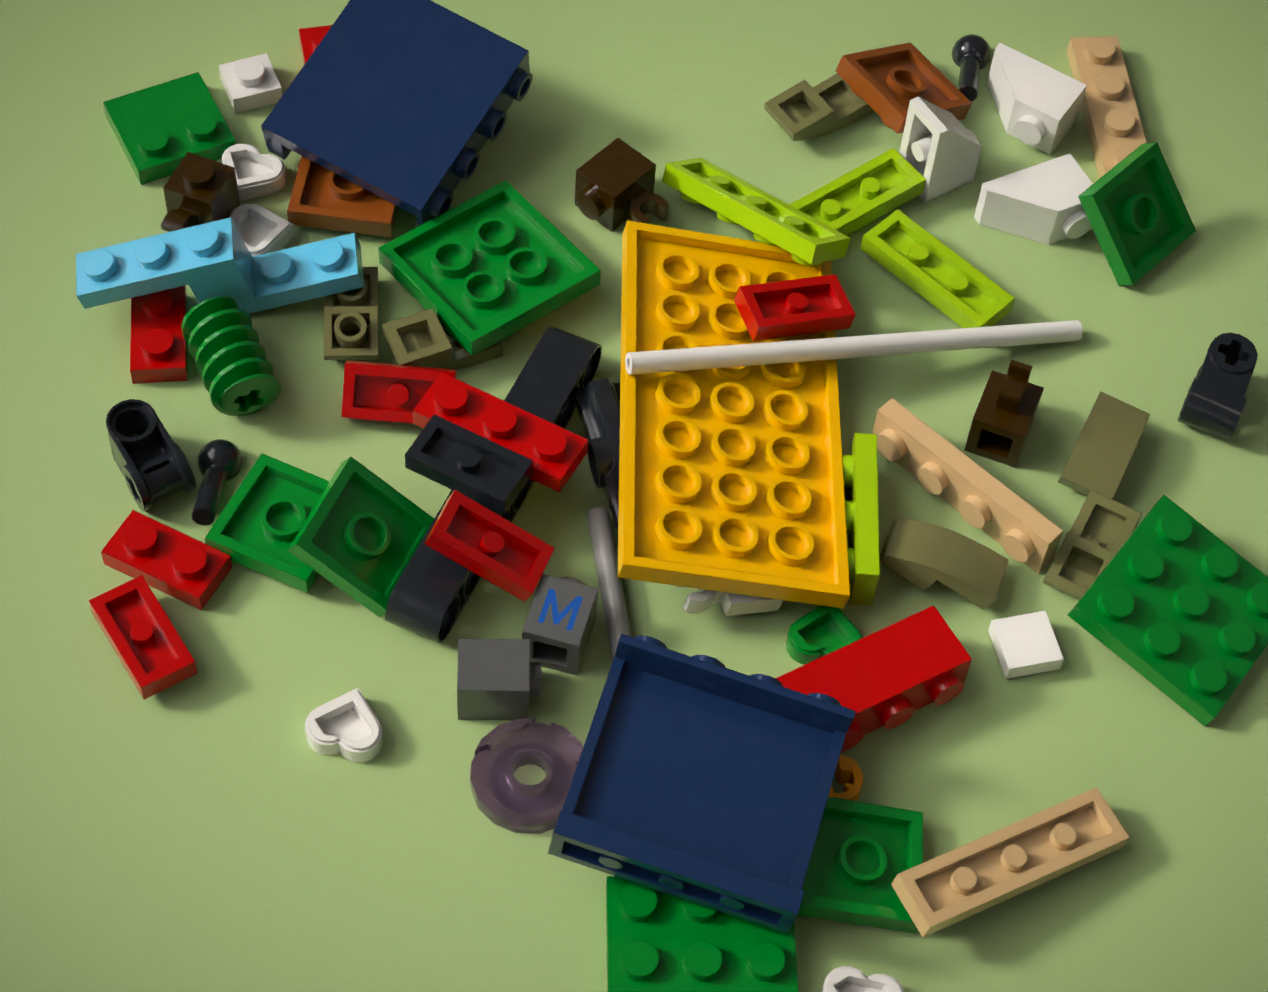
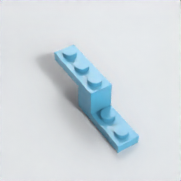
M230 217L76 254V296L84 309L189 285L199 303L214 297L230 296L237 302L238 309L250 314L364 287L361 245L355 233L252 257Z

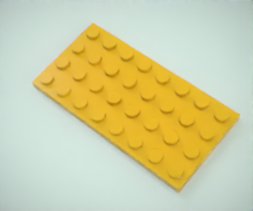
M627 220L622 234L618 578L844 609L850 597L837 359L633 375L627 373L625 366V357L628 352L834 338L835 331H827L753 342L734 302L739 286L832 275L831 260L822 262V265L817 267L806 266L795 262L791 258L792 254L777 245Z

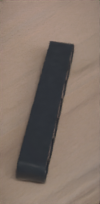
M548 327L504 401L565 429L577 408L575 404L576 392L585 388L596 374L601 359L602 345L558 328ZM531 479L527 481L505 515L483 504L481 505L512 522L535 481ZM453 490L450 491L390 595L385 613L387 622L438 643H442L450 633L481 578L479 575L424 544Z

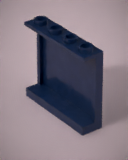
M350 0L261 125L267 149L284 160L291 151L302 155L415 215L418 227L449 210L453 201L452 192L461 179L468 180L472 176L479 163V152L488 139L493 141L498 137L506 122V112L513 101H521L527 94L533 80V74L530 73L529 51L431 0Z
M621 634L566 800L553 831L548 854L787 933L800 909L804 895L802 886L844 739L856 711L843 707L838 700L825 694L811 693L806 695L785 688L780 681L768 675L752 674L749 676L727 669L721 661L707 655H694L691 657L670 650L663 642L653 637L643 635L631 637Z

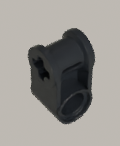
M1224 333L1214 338L1208 348L1202 366L1193 379L1179 414L1178 422L1227 440L1231 439L1247 399L1245 394L1257 362V350L1248 338L1236 333Z
M129 399L121 401L111 408L107 414L106 426L113 459L122 472L135 502L142 511L151 509L153 501L181 488L186 492L196 488L193 472L184 453L173 442L150 404L142 400ZM141 434L140 436L128 437L129 435Z

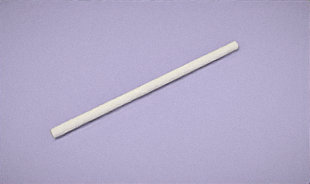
M1079 320L628 352L625 357V366L627 373L633 375L1072 342L1081 340L1083 329Z

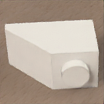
M999 43L995 48L987 80L1006 133L1049 155L1078 119L1087 87L1086 84L1002 43Z
M918 96L910 100L899 153L926 179L924 191L918 195L926 203L974 181L982 146L979 144L974 133L966 129L952 113Z
M1067 154L982 183L974 218L979 225L1047 245L1067 238L1075 239L1092 230V226L1078 196L1093 183L1073 156Z

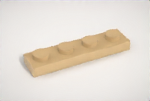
M1118 36L1070 37L1067 55L1073 78L1087 85L1081 109L1100 179L1141 144L1147 142Z
M893 398L877 410L872 434H877V449L883 457L891 462L898 463L918 479L926 491L933 495H938L960 512L963 519L969 525L983 530L1002 545L1006 553L1015 561L1026 564L1038 575L1053 562L1063 533L1062 529Z
M1096 787L897 874L891 885L924 938L1121 849L1130 837Z

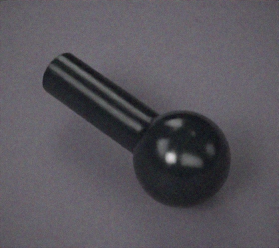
M975 34L961 37L952 49V59L960 67L958 90L971 102L978 95L980 70L987 66L991 57L988 42L983 37Z
M212 440L205 444L199 452L198 468L204 477L192 512L193 521L199 525L207 526L214 522L225 482L237 476L242 468V454L238 447L228 440Z

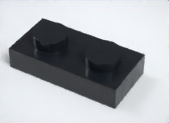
M434 414L405 453V468L453 491L457 490L470 499L505 515L532 476L533 460Z

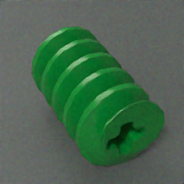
M230 296L207 299L192 307L183 318L181 325L184 340L188 343L191 356L195 359L196 368L202 375L203 384L209 392L212 405L219 412L229 416L249 415L270 406L281 393V384L274 376L273 366L266 358L265 348L259 343V335L252 327L250 315L246 311L238 309L237 302Z

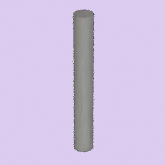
M597 507L587 513L613 660L620 635L624 634L631 637L632 635L622 580L618 578V559L609 511L606 508Z

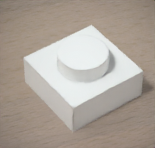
M267 53L219 65L220 80L235 114L278 103L282 97L281 85Z

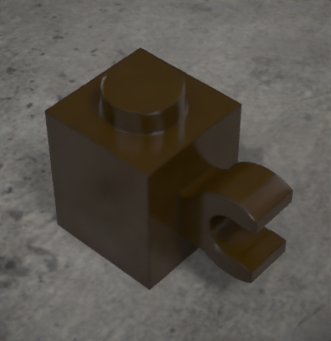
M620 138L615 139L576 170L575 205L587 218L598 221L611 232L628 219L629 221L651 224V219L645 214L655 215L664 222L668 219L669 209L668 202L662 196L654 194L656 164Z
M187 152L163 187L167 214L162 221L161 228L171 232L229 218L231 212L240 206L235 168Z
M1011 359L1007 375L991 371L974 414L964 451L1014 468L1017 467L1044 387L1028 382L1033 366Z

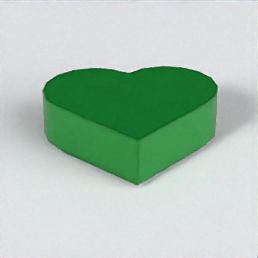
M820 605L797 619L790 626L786 640V649L793 660L805 665L863 637L839 608Z

